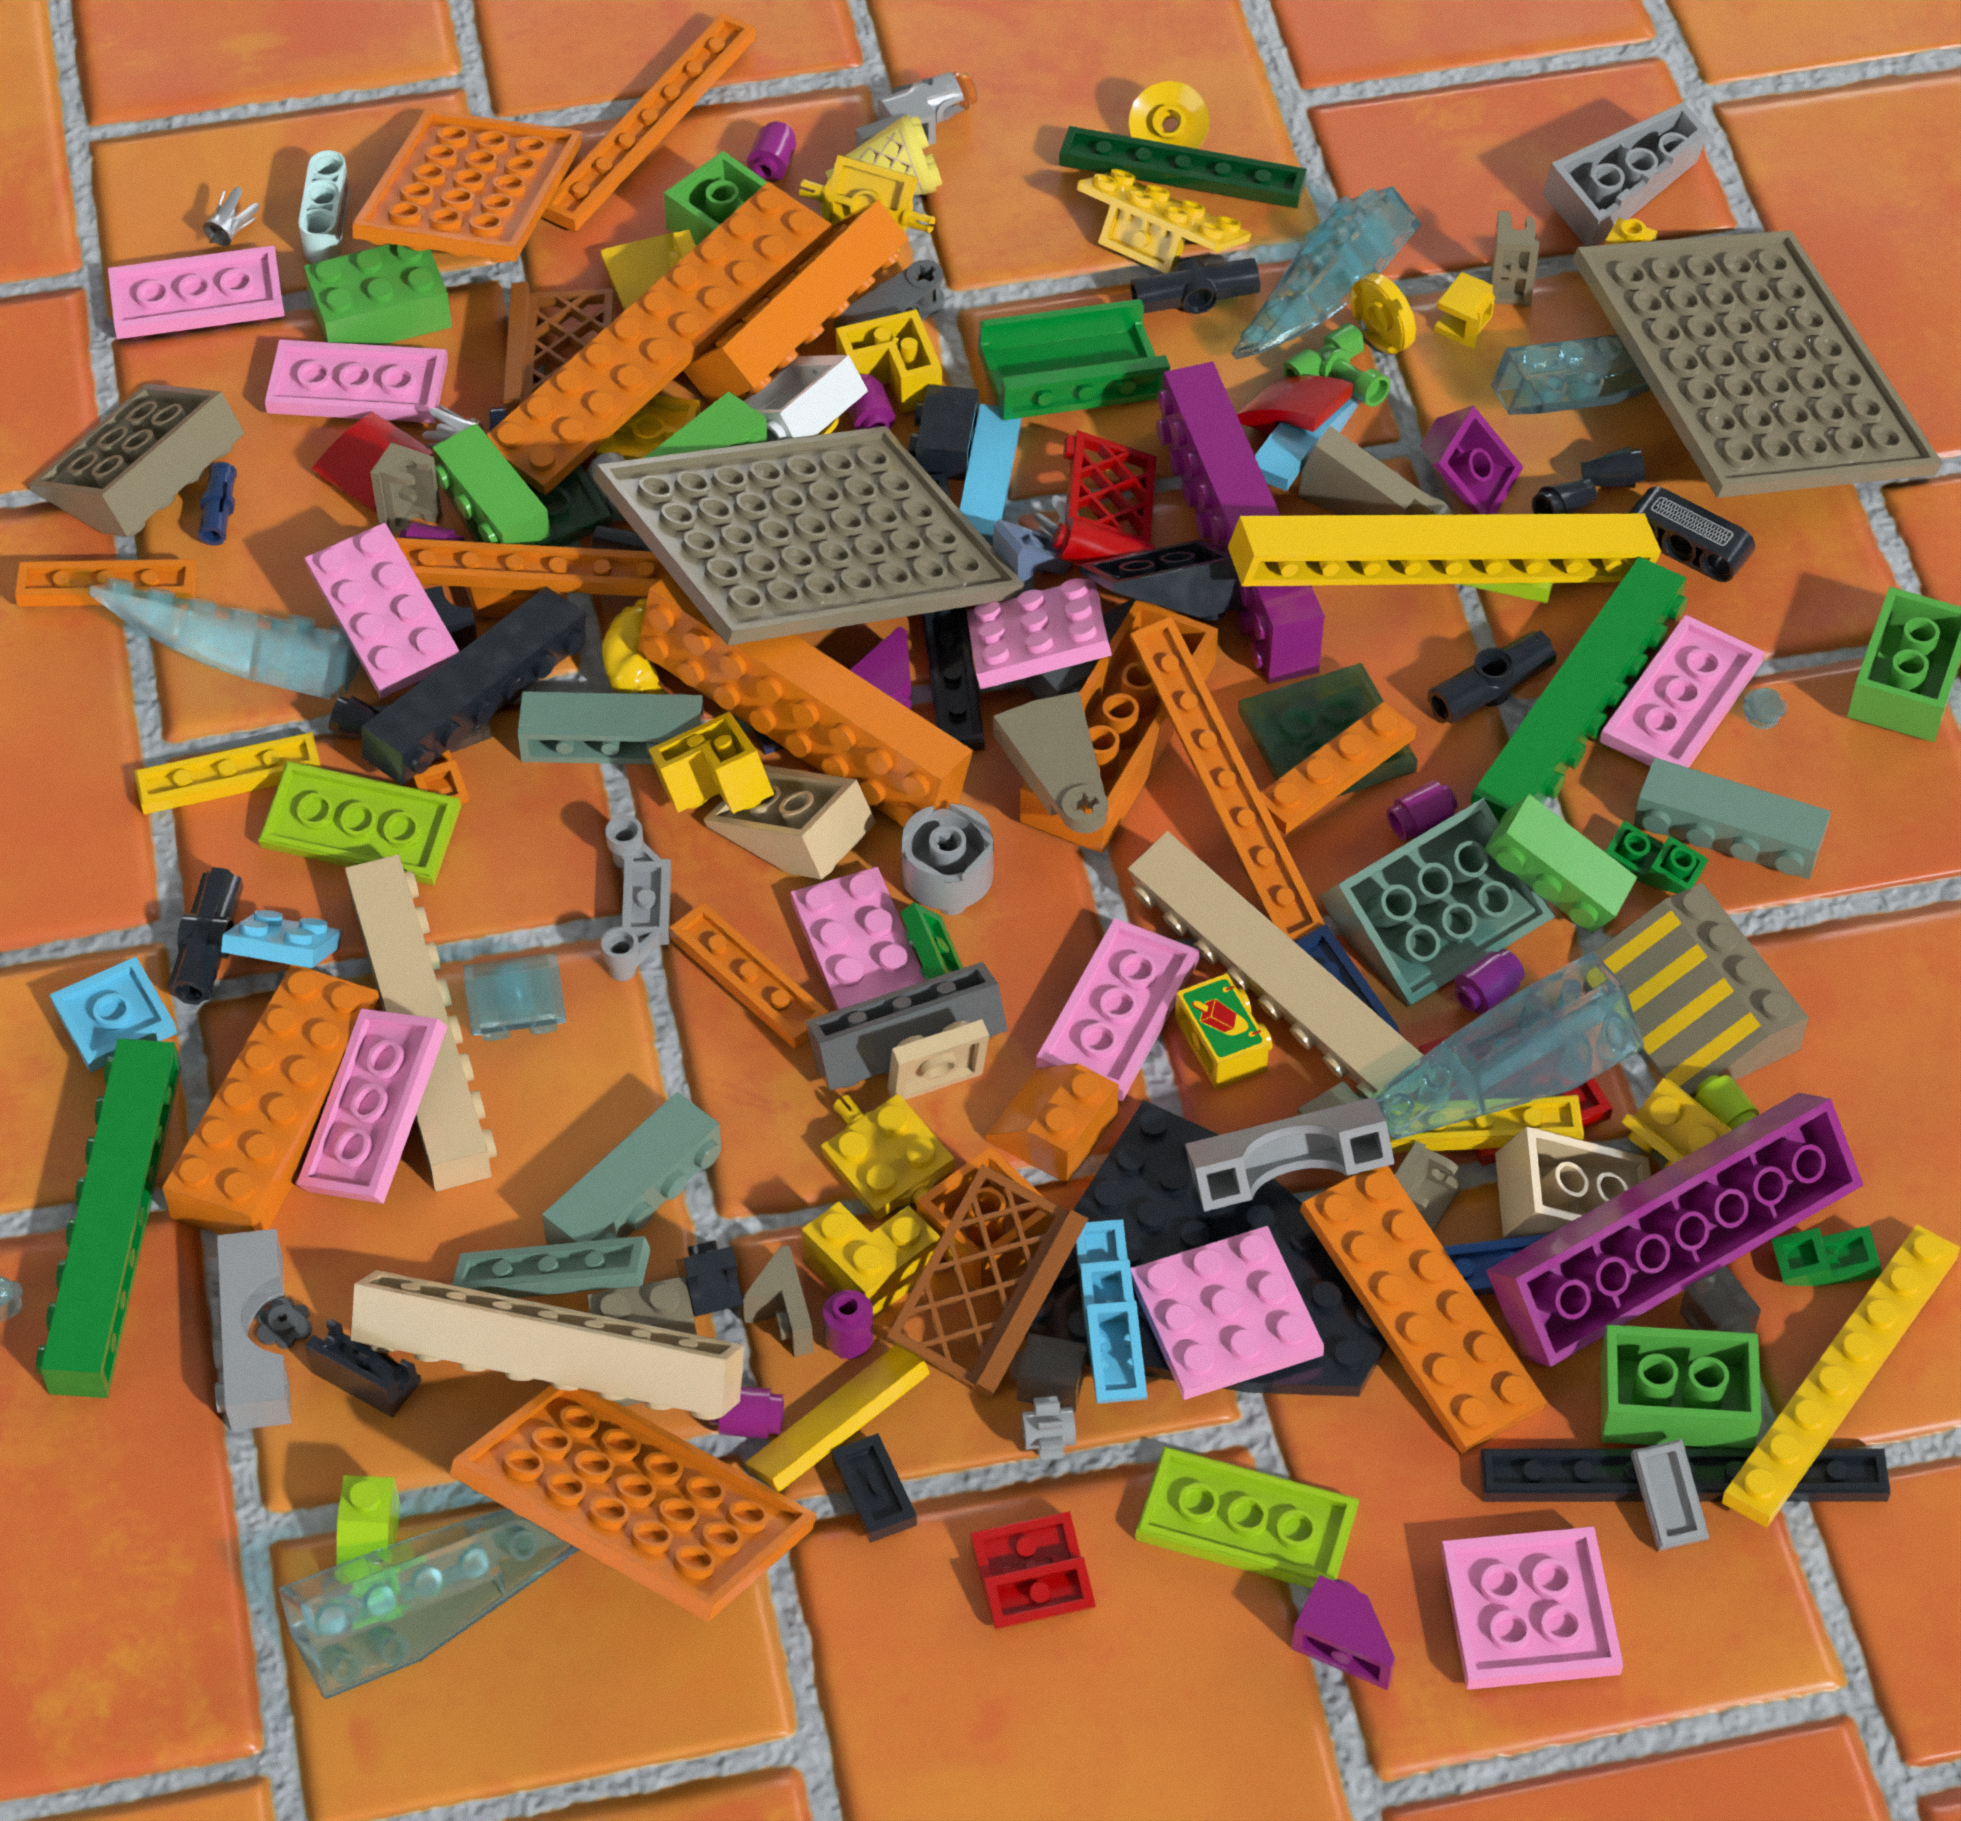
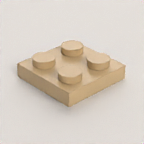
M983 1019L971 1023L957 1021L946 1026L941 1033L926 1038L921 1035L911 1036L901 1041L897 1047L892 1048L887 1085L891 1098L899 1093L904 1100L982 1075L989 1034Z

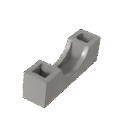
M1374 1097L1185 1144L1194 1187L1204 1212L1252 1200L1255 1192L1264 1183L1291 1171L1325 1168L1339 1171L1348 1176L1395 1164L1386 1119Z
M277 1229L217 1235L218 1255H211L209 1257L211 1281L213 1285L219 1284L220 1297L211 1298L214 1327L221 1326L222 1339L213 1340L216 1370L223 1369L224 1381L215 1383L218 1413H227L231 1431L292 1424L290 1382L284 1356L266 1351L248 1338L250 1326L257 1314L277 1298L285 1296L283 1254Z

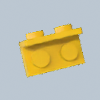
M1666 1078L1660 1081L1635 1116L1626 1114L1621 1121L1632 1130L1628 1138L1649 1154L1656 1150L1668 1159L1664 1165L1665 1168L1732 1131L1730 1127Z

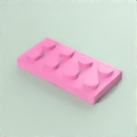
M274 245L108 268L114 328L117 339L285 316Z
M279 340L265 398L266 411L270 414L362 419L371 412H374L389 421L436 423V418L430 414V408H439L438 405L448 364L447 350Z
M382 523L305 557L307 569L380 698L424 680L460 652L386 523Z
M1685 615L1602 730L1600 743L1650 767L1655 757L1689 768L1762 664L1765 652Z
M878 867L790 892L791 904L835 1011L925 981L920 972L921 966L913 948L905 937L906 931Z
M1114 918L1036 1057V1068L1079 1063L1119 1084L1118 1100L1123 1101L1176 1004V992L1185 988L1198 964L1200 950Z
M369 1009L360 1010L298 1178L297 1185L307 1192L384 1204L448 1026L436 1018Z

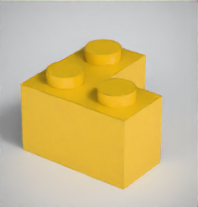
M917 309L836 328L837 355H849L859 375H872L882 385L890 383L902 413L916 410L917 401H925L928 384L942 386V367Z
M730 711L648 749L664 791L678 813L686 809L699 807L707 799L718 794L721 795L733 814L740 810L754 808L762 800L774 795L757 750Z
M837 1202L801 1229L803 1260L836 1293L843 1290H854L864 1294L872 1304L873 1318L914 1288L941 1239V1236L909 1205L877 1229L870 1232L840 1202Z

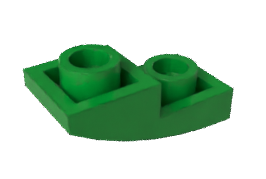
M1625 820L1605 850V853L1637 876V881L1675 894L1693 887L1709 861L1708 858L1672 836H1669L1665 843L1662 844Z

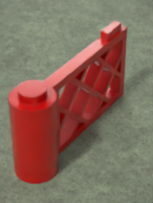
M1077 430L1074 436L1068 434L1064 441L1063 458L1070 460L1064 523H1059L1052 540V548L1057 549V558L1079 566V564L1155 549L1154 545L1150 543L1157 456ZM1084 448L1098 453L1103 460L1094 463L1083 451ZM1124 463L1143 468V474L1134 477ZM1112 469L1122 482L1113 485L1104 475L1103 471ZM1090 477L1101 490L1092 493L1081 480ZM1130 490L1140 501V504L1131 506L1121 493ZM1109 498L1119 512L1110 514L1099 501ZM1087 506L1098 520L1094 521L1079 516L1078 509ZM1128 520L1137 530L1138 535L1125 531L1119 522Z

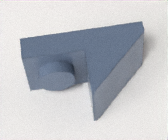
M998 520L994 525L993 549L1020 578L1024 586L1036 571L1039 573L1049 571L1064 576L1073 565L1057 558V549L1052 548L1053 538L1051 535L1003 520Z

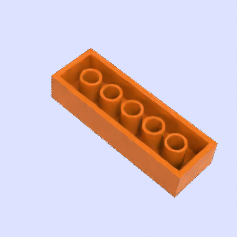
M879 200L836 221L831 226L832 234L683 370L710 405L728 391L742 400L749 392L755 395L763 390L772 381L769 374L776 367L778 370H781L790 364L798 356L795 349L802 342L804 345H807L824 331L821 324L827 318L833 320L850 306L846 300L853 293L859 295L875 282L872 274L876 270L880 269L883 271L900 258L901 255L897 250L909 238Z
M1136 599L1109 643L1112 655L1099 659L1079 692L1104 792L1108 799V818L1102 828L1091 833H1078L1069 829L1058 814L1050 816L1026 781L1020 788V822L1103 854L1175 733V729L1131 642L1130 633L1172 616L1205 682L1216 664L1218 629ZM1086 806L1077 808L1082 809L1085 814L1092 813V809H1088Z
M290 966L162 1187L171 1219L219 1235L268 1230L302 1170L360 1010L381 1011L377 990L302 966Z

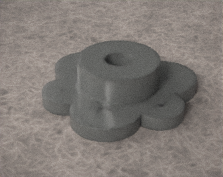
M286 1297L277 1298L272 1302L270 1309L261 1310L257 1315V1320L260 1324L257 1329L258 1340L265 1345L277 1343L281 1349H288L293 1346L294 1340L301 1341L308 1338L312 1332L311 1323L307 1319L309 1316L308 1308L302 1304L294 1306L293 1301Z

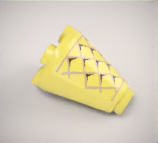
M908 114L899 118L846 155L850 158L918 177L914 195L930 194L937 191V186L943 185L933 154L930 153L924 156L922 149L929 147L918 115L910 118ZM834 168L825 171L828 180L832 176Z

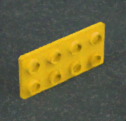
M1112 169L1111 173L1095 174L1094 177L1078 181L1076 190L1110 205L1098 243L1163 273L1173 272V269L1179 263L1186 239L1215 252H1220L1249 242L1252 234L1240 228L1241 223L1227 216L1215 217L1205 213L1206 208L1197 202L1183 200L1181 202L1169 197L1170 191L1163 187L1151 184L1144 186L1135 182V176L1124 170Z
M690 230L672 232L601 250V259L623 312L696 247Z

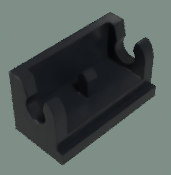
M328 1319L326 1322L328 1334L324 1342L317 1336L312 1335L305 1344L311 1372L393 1418L422 1381L421 1376L416 1373L415 1365L406 1359H402L399 1364L360 1342L351 1341V1337L343 1333L342 1325L339 1322Z

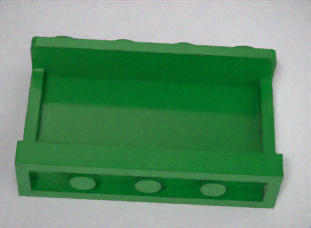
M1136 299L982 320L979 324L977 352L1003 420L1158 399V391L1163 390L1164 372L1170 371V364L1166 355H1155L1143 326L1144 305L1142 300Z

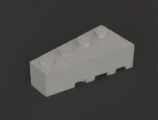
M1685 102L1680 103L1551 163L1543 195L1585 246H1597L1607 238L1618 218L1625 220L1631 218L1698 162L1708 129Z

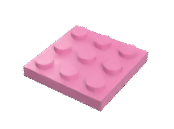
M1071 579L1058 587L1043 591L1029 590L1016 598L1001 602L992 601L979 604L976 608L966 611L975 670L980 689L1112 655L1097 585L1091 579Z
M1268 1226L1131 1268L1133 1289L1183 1400L1323 1356L1324 1344Z
M1594 1527L1442 1541V1561L1467 1690L1621 1675L1623 1660Z

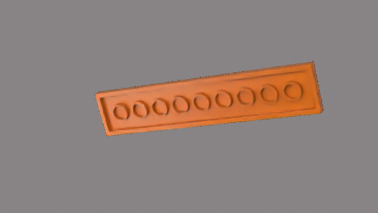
M768 181L487 434L488 438L519 476L546 496L832 234L831 223Z

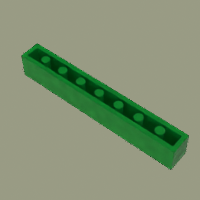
M1640 556L1637 558L1472 792L1471 805L1484 798L1498 823H1500L1505 812L1527 794L1533 796L1543 805L1548 798L1554 800L1558 796L1565 781L1564 774L1568 768L1576 769L1586 750V742L1590 737L1597 739L1604 728L1607 719L1606 714L1609 709H1617L1622 703L1629 680L1631 678L1637 680L1642 674L1647 663L1649 651L1651 649L1657 651L1662 645L1668 631L1667 625L1671 620L1677 622L1682 616L1688 602V598L1683 596L1686 577Z
M118 1038L114 1057H107L104 1082L107 1087L105 1095L98 1096L95 1104L96 1134L95 1137H88L85 1148V1161L88 1168L86 1176L79 1177L76 1185L75 1197L78 1211L76 1218L68 1220L66 1228V1244L69 1247L66 1260H60L57 1266L56 1286L59 1292L56 1302H50L47 1308L46 1328L49 1331L46 1345L41 1344L39 1346L36 1356L37 1374L43 1375L49 1394L108 1398L181 1073L175 1042Z

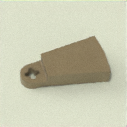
M1329 426L1315 445L1302 471L1298 497L1338 515H1453L1452 510L1443 501L1425 494L1331 426Z
M1079 692L1034 700L994 715L993 737L1050 816L1058 814L1069 829L1078 833H1091L1102 828L1108 818V799L1104 792ZM1086 806L1088 809H1092V813L1085 814L1082 809L1077 808Z

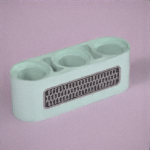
M326 150L318 152L311 157L308 163L299 216V229L304 256L311 263L338 257L341 252L350 188L345 158L336 151Z

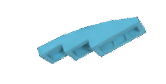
M1352 393L1351 398L1314 432L1280 422L1255 455L1266 483L1287 491L1299 472L1302 473L1315 445L1329 426L1340 433L1359 405L1360 400Z
M1123 1219L1087 1222L1075 1243L1096 1404L1147 1400L1137 1304L1134 1301Z

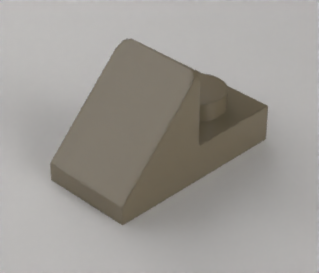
M790 1245L782 1246L744 1295V1322L753 1323L776 1318L780 1339H790L794 1357L814 1353L813 1332Z

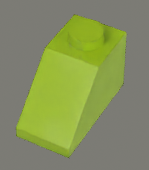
M343 1476L337 1516V1596L389 1597L401 1511L395 1477Z

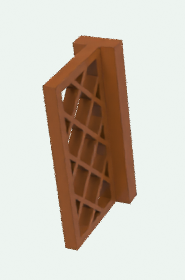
M528 282L511 283L503 396L506 417L568 362L558 355L570 345L580 351L587 345L586 342L580 339L591 330L599 334L614 320L613 288L530 293ZM604 304V307L592 316L582 310L587 305ZM557 306L561 309L550 318L539 312V307ZM570 317H574L581 322L571 331L560 326ZM549 332L559 337L557 341L548 347L538 341ZM548 361L558 367L547 376L537 371L539 367Z
M982 1164L886 1339L973 1387L974 1391L990 1399L1086 1225L1088 1218L1072 1209L1067 1211ZM984 1180L1003 1189L1009 1208L982 1215L976 1195ZM1013 1195L1027 1203L1016 1206ZM972 1205L975 1218L962 1221ZM1037 1208L1054 1217L1046 1234L1025 1239L1018 1215L1019 1212ZM1011 1215L1019 1242L992 1249L984 1222ZM977 1224L985 1251L958 1259L953 1236L958 1229ZM1040 1243L1031 1259L1028 1246ZM948 1247L951 1261L939 1264ZM1021 1248L1027 1268L1021 1278L1002 1283L994 1256ZM987 1258L995 1285L968 1292L960 1265ZM954 1267L961 1295L934 1302L929 1285L931 1276L935 1272ZM1017 1286L1008 1302L1004 1289ZM924 1291L928 1304L915 1307ZM997 1292L1003 1309L1002 1315L998 1321L978 1326L971 1299ZM964 1301L971 1328L944 1336L937 1308ZM930 1311L938 1338L918 1343L902 1334L901 1331L909 1316ZM993 1329L984 1346L981 1332ZM974 1335L979 1357L972 1370L968 1371L952 1362L947 1342ZM940 1344L943 1356L932 1351L929 1347Z

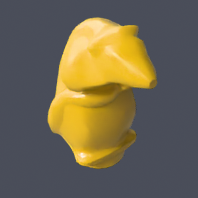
M647 599L638 600L634 607H625L623 612L614 618L602 644L604 669L612 690L617 693L668 694L658 684L659 679L653 663L643 653L638 651Z

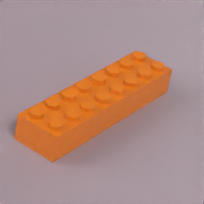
M669 572L649 588L638 651L643 653L650 661L665 668L680 678L685 684L712 699L720 707L730 711L751 725L756 731L765 734L789 750L794 756L803 759L825 775L857 779L867 803L897 821L903 828L907 821L923 808L934 806V810L949 809V804L959 803L973 752L972 749L796 635L727 646Z

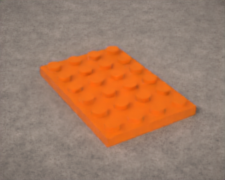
M425 109L353 221V239L367 240L374 245L395 244L408 246L416 251L428 249L443 251L457 257L468 255L484 257L498 263L516 262L582 146V131Z
M550 1385L453 1459L450 1476L468 1485L474 1491L486 1495L512 1510L516 1515L528 1519L554 1534L558 1539L572 1544L593 1556L602 1564L614 1568L640 1583L644 1588L656 1592L684 1608L688 1613L698 1616L707 1622L714 1618L811 1532L817 1516L813 1511L617 1402L599 1397L596 1391L581 1388L565 1391Z

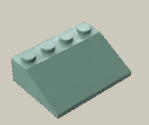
M1484 798L1319 896L1342 936L1407 1007L1456 978V976L1488 952H1497L1555 917L1544 898L1537 895L1532 887L1512 872L1502 868L1494 858L1483 851L1499 824Z

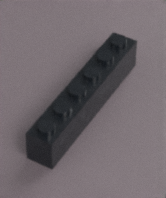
M547 586L364 724L362 726V758L401 785L416 774H422L435 759L447 750L456 748L462 739L475 728L487 724L498 710L507 703L516 701L522 695V692L534 682L547 677L561 661L569 655L572 656L578 653L586 640V612Z

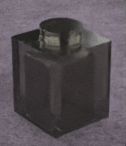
M1724 1266L1685 1287L1679 1313L1692 1330L1756 1333L1755 1330L1761 1309L1727 1266Z
M1029 1333L1024 1351L1017 1350L1010 1370V1379L1017 1381V1400L1034 1404L1033 1398L1057 1396L1060 1408L1072 1407L1073 1412H1076L1086 1374L1087 1345Z

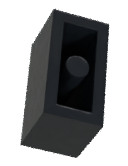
M928 384L925 401H917L915 426L919 427V433L911 432L909 453L928 474L946 473L949 480L965 481L979 413V389Z

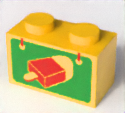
M1228 973L1176 992L1175 1021L1215 1090L1267 1071L1269 1050H1272L1270 1034L1263 1023L1257 1024L1251 1014V1004L1246 992L1242 988L1237 989Z

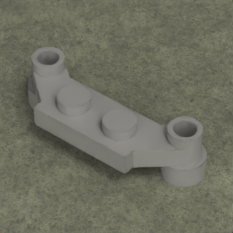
M623 815L610 820L605 829L606 842L613 854V861L615 865L624 869L622 927L610 929L601 939L603 960L608 965L610 976L618 981L631 979L636 974V967L659 945H669L671 859H661L643 842L641 823L632 816Z

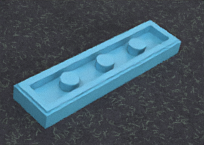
M980 404L960 511L990 545H993L994 525L998 520H1003L1022 418L1003 420L998 406Z

